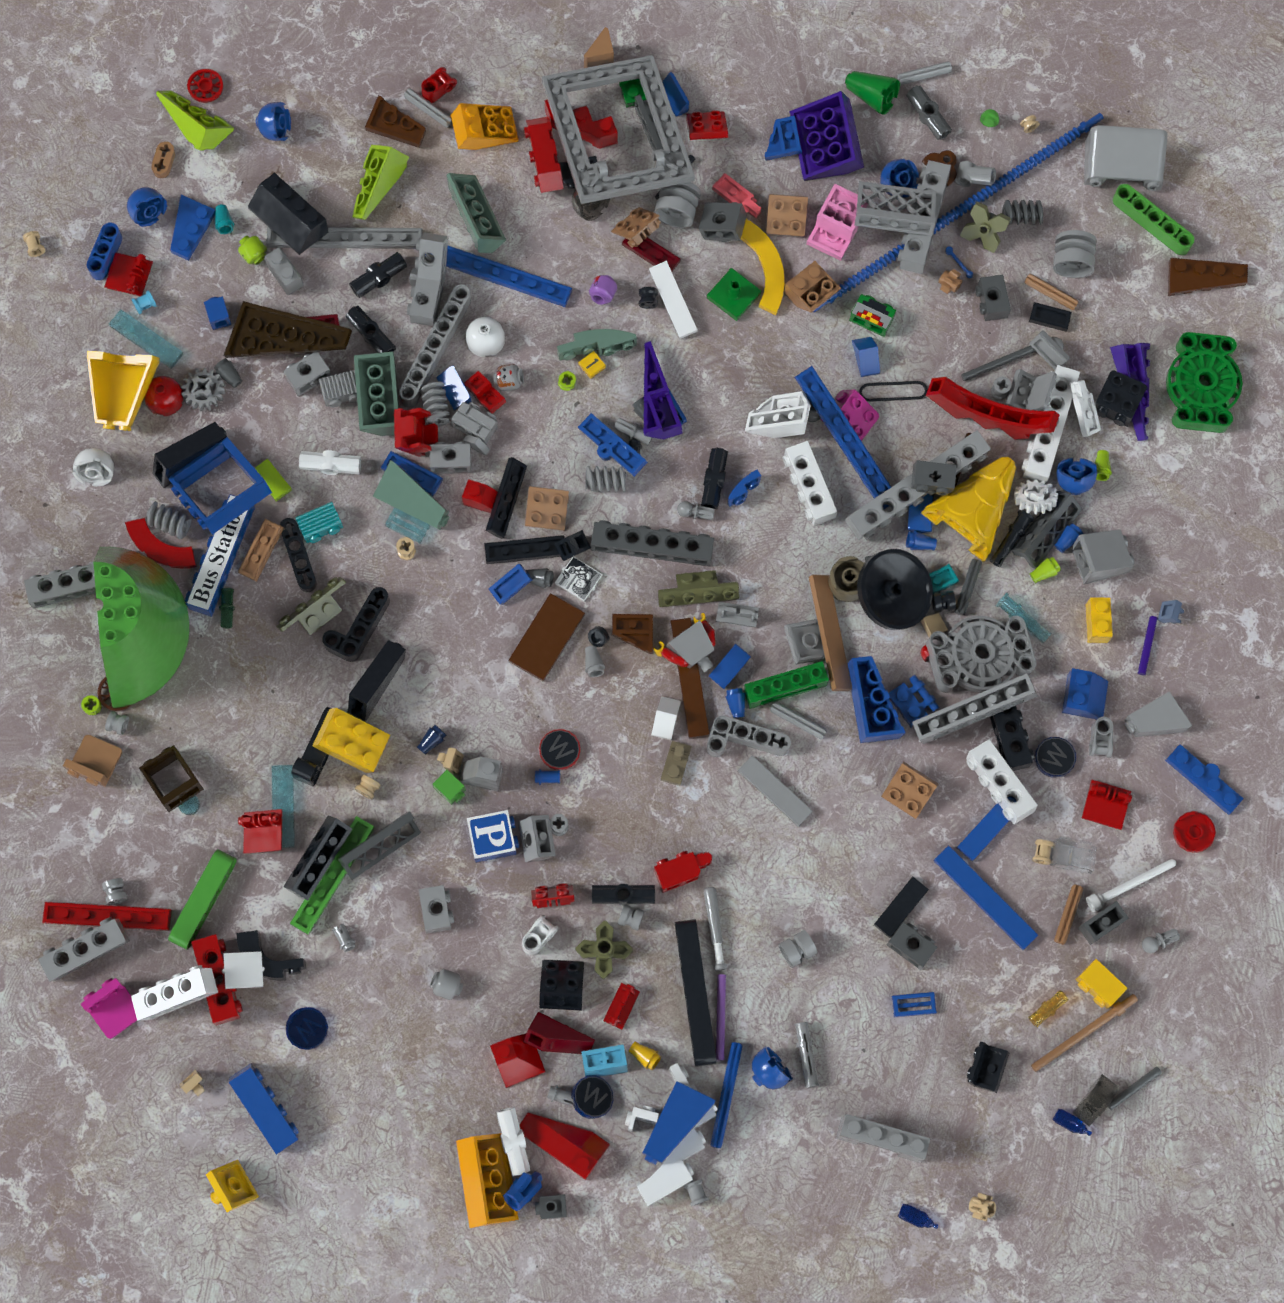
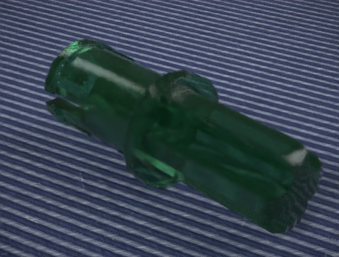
M232 588L221 589V606H219V610H221L220 626L224 629L233 627V611L235 606H233L234 589Z

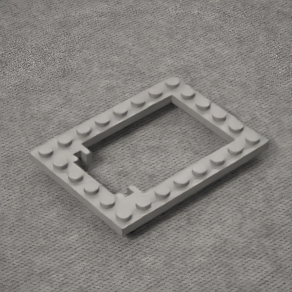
M653 55L542 76V84L581 204L695 181V175ZM640 79L664 150L658 149L652 152L653 161H656V168L608 177V168L605 160L594 164L589 162L567 92Z

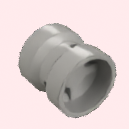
M122 878L102 883L103 891L107 895L105 898L107 905L119 904L128 899L126 892L123 891L124 883Z
M624 904L618 924L622 926L629 925L632 929L638 931L644 910H634L631 906Z

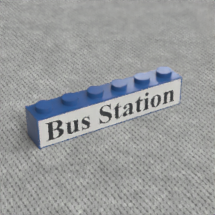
M230 494L228 500L225 499L222 506H224L226 503L234 499L236 496ZM252 506L214 533L213 536L209 537L207 552L200 559L201 567L199 572L194 574L192 580L193 587L191 591L187 592L185 597L189 610L212 617L255 506Z

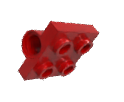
M714 110L711 112L686 114L690 140L728 138L724 111Z

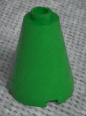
M853 71L845 79L846 88L882 115L887 114L894 105L891 103L893 97L897 98L900 90V81L895 77Z

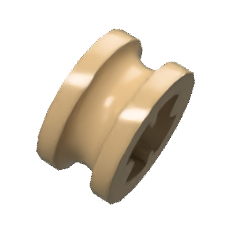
M1030 115L1021 121L1020 125L1024 127L1025 133L1034 131L1040 125L1038 121H1035V115Z

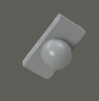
M1044 330L1029 343L1054 370L1057 365L1063 366L1070 359L1063 351L1064 344L1062 340L1058 337H1050Z

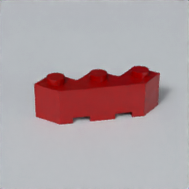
M548 99L544 100L546 116H549L552 128L557 130ZM587 105L573 109L582 141L585 140L599 149L618 143V132L612 116L593 121Z
M549 116L526 120L527 127H524L525 138H529L532 151H529L530 163L534 162L537 175H534L535 187H539L541 193L564 189Z

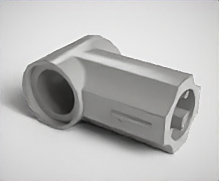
M962 161L959 165L955 182L964 187H969L971 184L992 185L996 179V170L992 167L976 166L972 162Z

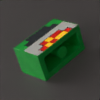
M861 294L851 312L849 321L885 337L895 317L896 310L889 304H882L876 301L872 296Z

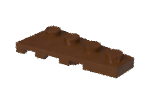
M1170 258L1168 296H1174L1178 293L1188 294L1199 290L1210 291L1213 288L1224 289L1245 286L1248 282V264Z

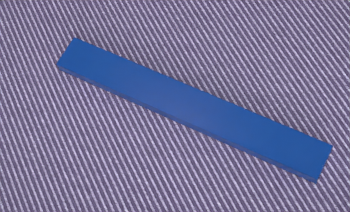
M448 246L446 267L562 307H566L572 293L571 287Z
M813 366L795 376L794 378L872 497L875 499L890 489L891 485ZM882 505L883 510L889 507V505Z

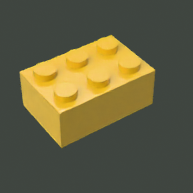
M338 708L329 709L312 746L365 773H372L378 764L390 734Z

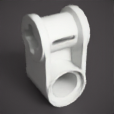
M544 914L536 920L522 939L523 951L528 955L537 954L559 929L557 925L554 926L546 920ZM528 940H535L538 945L530 949L526 946Z

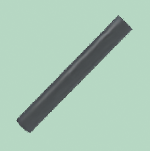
M1156 1066L1106 1103L1108 1108L1112 1111L1162 1074L1161 1070Z

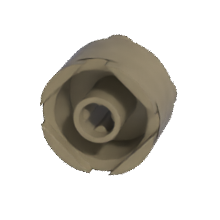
M846 556L839 559L830 571L828 583L836 600L844 602L859 600L857 582L864 563L856 557Z

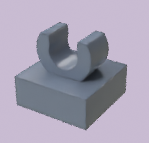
M1178 600L1162 602L1157 620L1162 623H1181L1178 616L1184 613V610L1181 608L1182 603Z

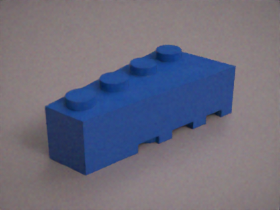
M873 657L852 658L847 665L852 684L851 693L860 743L900 739L906 732L898 720L899 716L891 704L888 691L883 686L882 678Z
M252 1063L229 1077V1084L277 1155L298 1140L297 1134L299 1130L293 1121L291 1123L288 1122L285 1117L287 1115L286 1110L282 1104L278 1105L274 1100L276 1095L270 1086L266 1087L262 1081L264 1079L258 1068H254Z

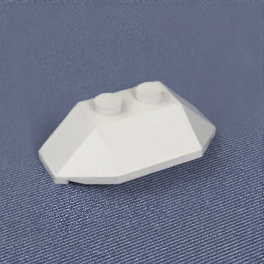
M800 391L770 397L760 404L756 410L753 409L749 412L745 431L771 438L805 434L811 406L805 393Z

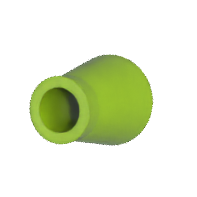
M1099 450L1094 463L1097 466L1096 480L1106 481L1112 474L1109 452Z
M1051 557L1050 559L1046 558L1029 575L1036 584L1039 581L1058 575L1061 569L1057 561Z

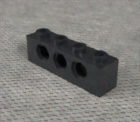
M1014 706L1009 708L1008 713L999 712L990 716L998 748L1003 759L1012 771L1029 768L1033 764L1034 753L1027 744L1029 737L1027 730L1023 729L1021 724L1023 721L1021 711L1017 710V707ZM1005 725H1012L1015 732H1008ZM1011 744H1017L1020 747V752L1013 751Z
M327 816L283 887L308 901L352 831V828L335 817Z

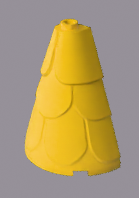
M1009 457L998 458L970 475L969 479L957 485L948 495H943L927 505L921 514L935 525H938L941 521L947 523L972 543L968 551L982 562H985L991 553L1004 506L1009 498L1016 471L1015 462Z

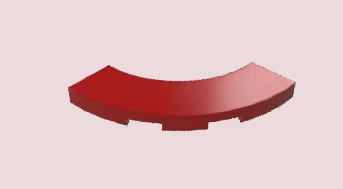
M145 518L125 522L130 538L141 552L144 551L148 558L171 568L197 567L192 546L175 547L163 543L151 533Z

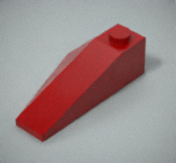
M529 1112L519 1124L525 1138L585 1181L610 1146L608 1142L592 1131Z

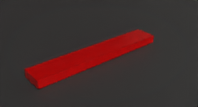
M45 902L42 923L100 927L101 921L111 917L112 920L119 919L123 928L170 931L172 910Z

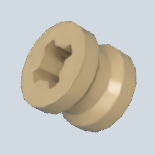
M363 775L360 785H357L355 790L372 800L375 790L379 789L381 785L372 778Z

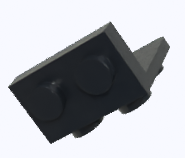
M1112 370L1095 402L1097 415L1102 418L1107 417L1119 426L1128 427L1147 386L1120 372Z

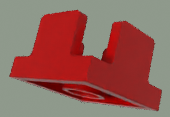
M422 408L411 410L394 409L396 449L418 457L425 456V452L431 451V446L429 445L438 442V425H425V417L431 416L430 411Z

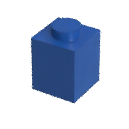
M223 296L212 297L208 301H204L213 330L232 325Z

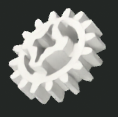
M1037 479L1034 482L1027 480L1026 484L1021 482L1020 486H1016L1014 491L1015 505H1020V510L1027 509L1026 513L1034 511L1036 515L1038 512L1045 514V510L1052 511V507H1056L1058 500L1057 489L1052 488V484L1046 485L1044 480L1041 483Z

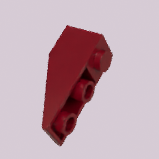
M537 1012L523 1042L545 1052L582 1054V1051L592 1049L595 1039L547 1015Z

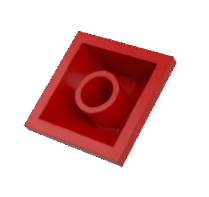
M526 1033L490 1045L506 1088L546 1072L537 1048L523 1042Z

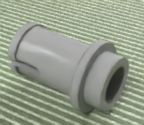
M340 924V928L336 926L332 931L341 945L340 949L348 952L355 948L354 943L356 941L351 939L345 925Z
M556 1085L555 1087H550L547 1098L551 1099V1102L555 1100L572 1106L575 1093L560 1089Z

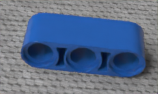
M109 222L103 225L87 261V269L90 275L98 281L107 277L115 253L118 252L123 239L115 223ZM98 266L101 267L99 270H94Z

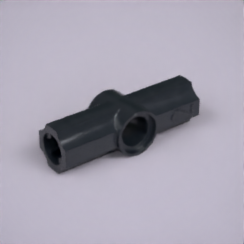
M396 252L381 263L375 262L366 269V273L350 282L349 285L354 294L361 298L374 288H382L387 285L391 277L407 268V264L402 255Z
M359 305L352 307L345 316L363 336L364 341L370 344L377 353H394L396 346L379 329L378 324L372 321ZM369 330L375 331L373 334H367Z
M723 448L711 449L709 465L706 468L703 483L704 491L701 502L703 507L718 509L721 489H723L725 481V467L728 451Z
M592 885V904H619L622 906L624 904H655V885ZM626 890L629 893V897L627 899H620L618 892Z

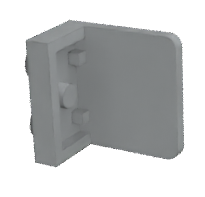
M1022 369L1016 370L1006 405L1036 411L1045 409L1051 401L1050 396L1056 384L1057 374L1052 371L1034 377Z

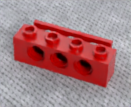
M217 934L191 941L197 965H202L203 968H212L214 979L223 975V981L220 984H216L218 993L206 997L213 1024L217 1026L240 1019V1013L243 1012L240 1000H237L235 992L237 988L225 989V976L222 973L224 969L223 954L226 951L224 939H220ZM218 955L217 961L214 964H210V958ZM224 996H228V1002L224 1005H221V998Z

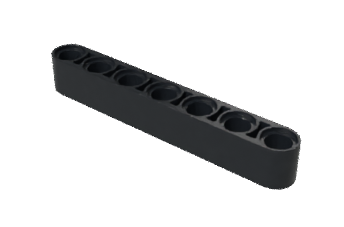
M696 919L675 922V931L695 1067L716 1064V1054Z

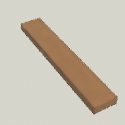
M812 574L809 577L831 688L832 691L852 690V684L833 593L828 583L829 575Z

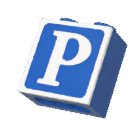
M508 810L467 818L476 863L516 855V848H519L517 836L512 834V828L516 827L514 817L509 816Z

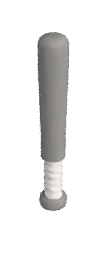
M707 887L704 889V898L711 941L716 957L714 969L715 971L727 969V964L724 963L721 945L723 941L717 893L714 887Z

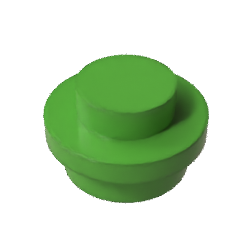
M988 109L981 114L980 121L986 127H995L999 123V115L995 110Z

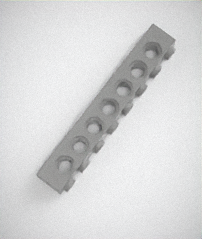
M976 430L930 462L947 464L948 461H951L957 465L956 475L960 472L965 474L973 468L971 465L976 461L980 464L986 460L991 448L979 431ZM963 451H969L972 458L965 457ZM910 474L849 515L845 522L858 540L863 537L868 539L876 533L875 529L880 526L882 529L892 522L891 519L896 515L898 518L908 512L907 508L913 504L916 507L924 501L923 497L929 493L932 496L936 492L920 493L916 489H912V474ZM899 494H905L908 501L900 500ZM882 505H889L892 512L884 511ZM867 515L873 516V517L875 518L876 522H875V523H870V522H868L867 519H866V516H867Z

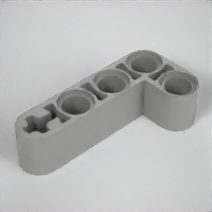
M718 716L713 722L709 735L707 752L712 757H719L724 753L727 742L731 741L777 756H784L790 749L791 740L788 735L731 717ZM724 723L728 728L725 731H720L717 725ZM738 729H744L747 732V735L744 737H740L737 735L736 731ZM764 735L767 741L760 743L756 740V737ZM771 738H774L772 746H770ZM780 741L784 742L783 748H779ZM713 742H718L721 744L722 748L719 750L712 749L711 744Z

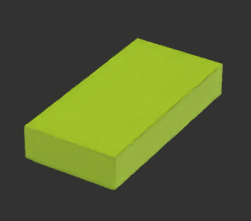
M268 458L255 467L257 472L266 481L272 491L270 495L276 502L292 491V488Z

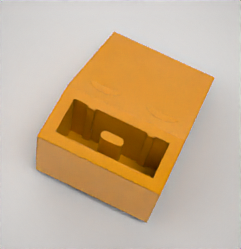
M460 103L451 114L458 149L478 150L519 141L512 108L509 106Z

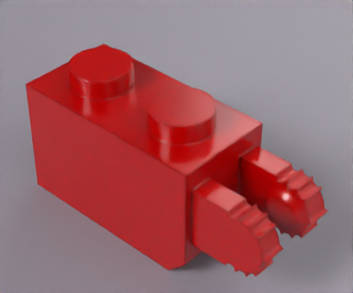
M688 851L678 853L676 858L672 860L665 858L656 862L657 865L654 866V872L662 893L698 880L701 869L712 864V855L709 852L694 855V852L688 853Z

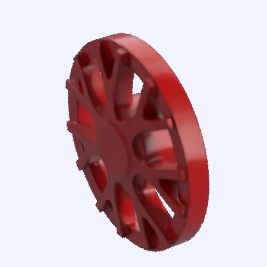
M200 69L194 72L187 82L190 96L202 103L216 100L221 95L224 87L221 76L211 69ZM205 73H209L210 78H206ZM196 76L201 78L198 82L194 80ZM218 78L219 82L213 84L212 81ZM191 86H198V89L191 90ZM213 88H219L218 92L212 91ZM199 92L203 93L201 97H197L196 95ZM211 93L212 97L206 98V94Z

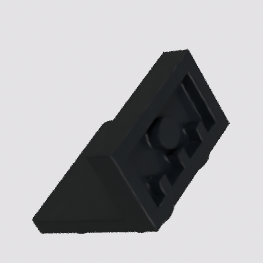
M542 960L539 1009L582 1011L583 961Z

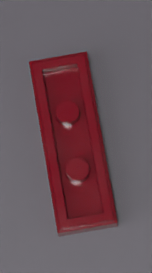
M648 237L645 240L643 239L637 247L634 246L633 248L627 243L629 239L625 238L622 242V246L653 266L667 261L671 272H673L681 262L679 257Z

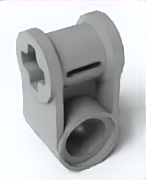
M1100 717L1091 727L1089 756L1098 754L1111 758L1113 752V722L1108 717ZM1098 723L1106 726V732H1101L1098 729Z

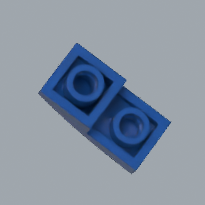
M758 469L751 472L735 486L728 497L727 504L729 507L734 504L738 506L745 502L748 493L747 489L752 490L759 485L761 474Z
M735 644L709 674V677L725 689L751 656Z

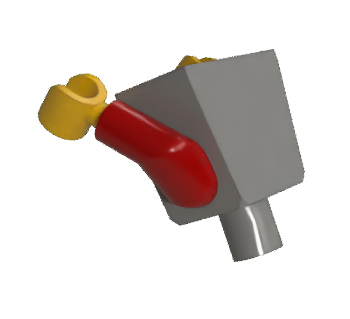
M701 613L702 619L697 620L693 617L694 625L671 640L666 645L668 648L665 647L662 641H659L661 649L657 650L653 647V650L657 656H662L669 662L681 667L691 668L698 663L705 673L714 666L707 655L714 651L716 644L715 630L706 621L705 614Z

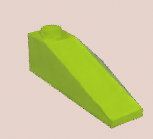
M157 91L156 93L185 138L197 150L214 149L234 130V127L217 115L214 118L206 114V109L191 106L190 100L173 91Z
M371 145L363 165V169L366 172L364 178L360 179L362 190L356 198L353 218L367 219L401 177L407 167L409 156L393 147Z

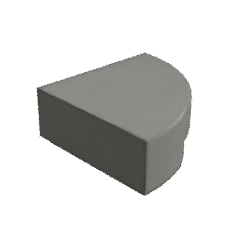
M466 435L463 439L466 444H470L471 448L483 455H487L490 451L479 437Z

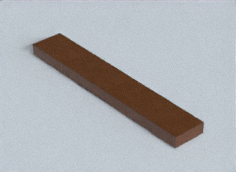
M691 618L670 621L673 639L692 626ZM698 663L691 668L677 665L689 739L708 737L709 729Z

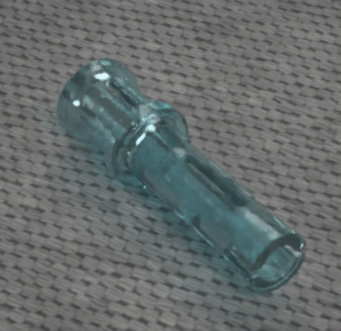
M1008 592L995 605L997 608L1003 609L1009 615V618L1012 616L1023 618L1027 629L1042 643L1052 634L1022 609L1021 603L1017 604L1010 598Z

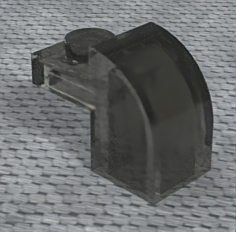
M1101 1074L1089 1088L1086 1096L1073 1110L1072 1114L1090 1127L1096 1118L1101 1116L1109 1106L1119 1086Z

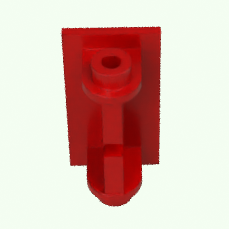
M621 983L603 1021L623 1030L640 991L634 989L635 987L629 984Z

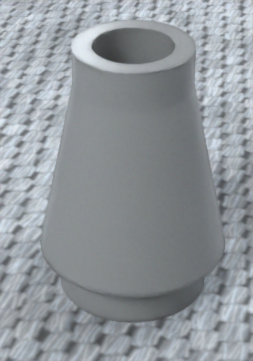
M586 647L585 672L588 673L589 677L603 675L605 665L597 651V647Z

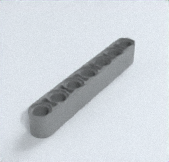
M457 285L452 290L402 383L399 395L404 406L413 407L418 403L421 397V388L428 384L471 303L470 290L466 285ZM461 294L466 295L465 298H458V296ZM457 311V314L450 315L449 312ZM442 327L449 328L447 331H440ZM434 343L440 344V346L437 348L431 347V345ZM424 360L431 361L429 364L426 365L422 363ZM416 376L422 377L420 381L413 380ZM407 393L414 394L410 398L404 397V395Z

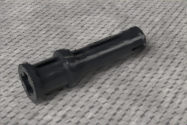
M1019 510L1015 521L1008 526L1009 531L990 559L993 565L997 567L1002 566L1019 537L1024 536L1025 529L1029 523L1033 522L1034 517L1024 510Z

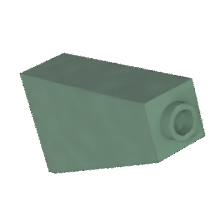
M390 460L373 497L439 530L441 527H445L449 520V516H447L449 511L402 467Z

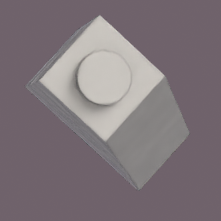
M1170 691L1131 713L1124 720L1127 730L1131 734L1133 733L1135 737L1184 733L1192 727V724Z
M485 757L465 761L462 764L459 781L462 784L499 791L503 775L502 763L499 760Z

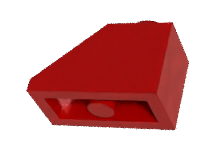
M468 479L462 495L463 505L491 513L498 491L486 484Z

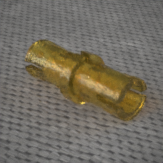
M1059 990L1047 1002L1041 1003L1042 1006L1028 1017L1030 1022L1038 1027L1048 1017L1054 1016L1056 1014L1055 1011L1069 1000L1066 994Z

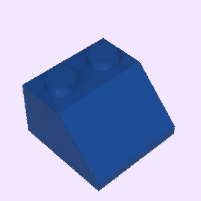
M1072 668L1067 675L1062 713L1096 720L1103 717L1108 680L1094 672Z

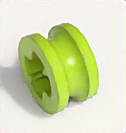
M565 371L559 375L558 386L562 390L569 391L575 387L576 377L572 372ZM565 377H568V380L572 379L570 385H566V382L563 383Z
M93 695L86 696L81 702L84 712L92 716L98 714L102 707L99 699ZM90 701L96 704V706H93V710L86 707L90 705Z

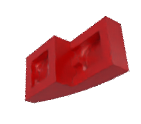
M479 371L464 382L466 388L489 413L493 414L506 403L505 398L492 387L491 382Z

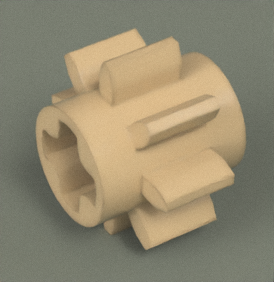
M978 1193V1197H972L969 1202V1210L973 1213L972 1217L987 1221L988 1217H993L996 1212V1204L992 1201L993 1197Z

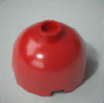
M157 376L152 379L144 401L147 408L153 414L170 416L181 409L183 405V390L174 378Z

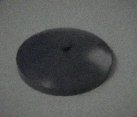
M887 549L878 552L864 563L859 573L857 591L860 604L866 615L880 627L888 630L907 629L918 624L928 613L933 597L931 578L926 567L913 554L901 549Z

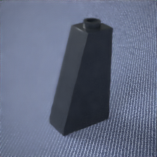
M213 422L155 453L152 474L161 486L166 488L171 484L168 479L171 475L226 438V431L223 427H219L216 422Z
M390 640L386 642L349 693L348 714L364 722L367 721L405 659L406 649L401 644Z

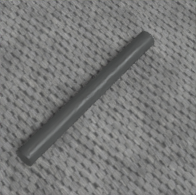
M1031 345L965 372L961 374L963 381L969 380L1035 352V349Z

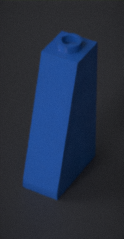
M676 1081L642 1152L646 1156L645 1160L654 1165L657 1162L662 1164L713 1107L716 1100Z

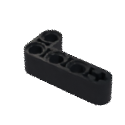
M376 587L370 592L346 636L335 630H328L323 634L322 642L328 652L348 662H354L360 657L389 606L390 598L386 589ZM381 596H383L384 599H379L377 602L376 598H381ZM369 612L375 613L372 619H366L365 615ZM358 630L365 631V634L361 637L355 635ZM331 638L338 639L334 645H328L327 642ZM349 647L355 648L352 654H346L345 651Z
M328 706L323 711L302 758L298 757L291 771L294 779L312 787L317 783L329 757V754L312 746L329 709H332Z

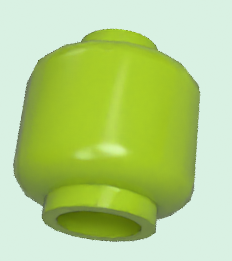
M247 235L239 241L241 245L238 248V252L248 264L254 263L257 265L264 260L267 247L258 236L249 237Z

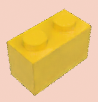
M1090 597L1085 604L1087 643H1108L1113 637L1111 598Z
M1097 959L1093 960L1075 979L1079 982L1077 985L1085 993L1089 992L1094 997V1002L1101 1008L1105 1007L1106 1009L1111 1007L1128 989Z

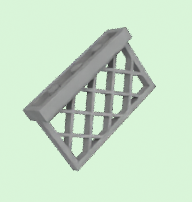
M859 181L854 226L932 236L936 221V192ZM869 189L873 194L867 196L862 190ZM890 192L893 196L887 199L882 193ZM906 194L912 199L906 202L901 196ZM878 197L882 202L876 205L872 199ZM921 198H931V202L925 204ZM897 199L902 205L896 208L891 202ZM917 202L921 208L915 210L911 204ZM868 203L872 208H863L861 206ZM886 205L892 211L881 210L880 208ZM906 208L911 214L901 213L900 211ZM926 211L930 217L921 216L920 213Z

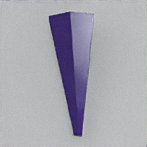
M651 341L644 344L643 433L644 436L664 440L683 434L682 425Z
M1150 343L1121 344L1110 347L1117 372L1147 386L1132 418V423L1137 440H1148L1145 425L1149 424V418L1145 417V411L1149 407L1150 378L1147 377L1146 367L1150 366V360L1147 359V350L1150 349Z

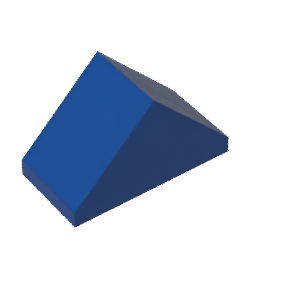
M866 337L852 340L860 376L880 374L878 346L873 338Z

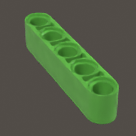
M1121 184L1118 186L1113 196V204L1176 254L1186 255L1194 243V236L1130 185Z
M219 849L214 852L171 930L168 941L186 950L192 946L191 941L196 939L234 869L237 858Z

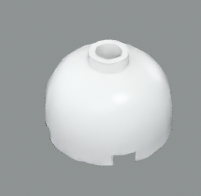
M491 317L475 319L466 330L467 346L473 354L479 357L496 355L505 344V333L501 324Z
M90 448L81 451L74 460L72 473L75 479L83 484L85 482L93 483L92 486L95 487L110 483L114 473V463L108 453L97 448Z

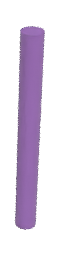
M723 974L717 976L716 1060L719 1061L724 1060L726 975Z

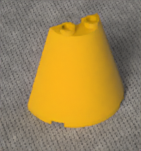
M87 351L95 423L103 424L104 429L115 430V426H119V430L131 431V427L159 365L160 358L153 355L136 354V356H125L100 351Z

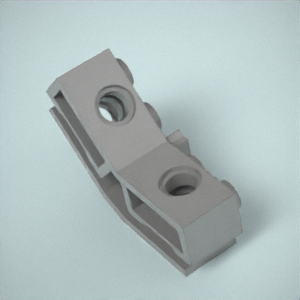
M424 232L421 239L418 238L416 250L419 251V257H416L415 268L412 269L409 279L412 286L411 297L413 299L412 304H408L407 315L410 316L411 323L434 326L437 320L446 272L449 239L447 236Z

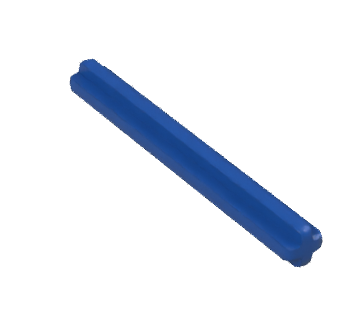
M732 1042L710 1144L714 1148H721L723 1144L743 1047L741 1043Z

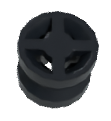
M655 287L640 288L639 296L641 299L639 300V306L644 309L656 308L658 306V300L656 299L658 289Z

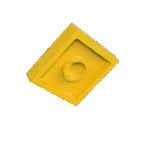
M238 1159L213 1169L206 1174L214 1189V1192L210 1195L211 1200L217 1205L222 1203L227 1213L259 1197Z

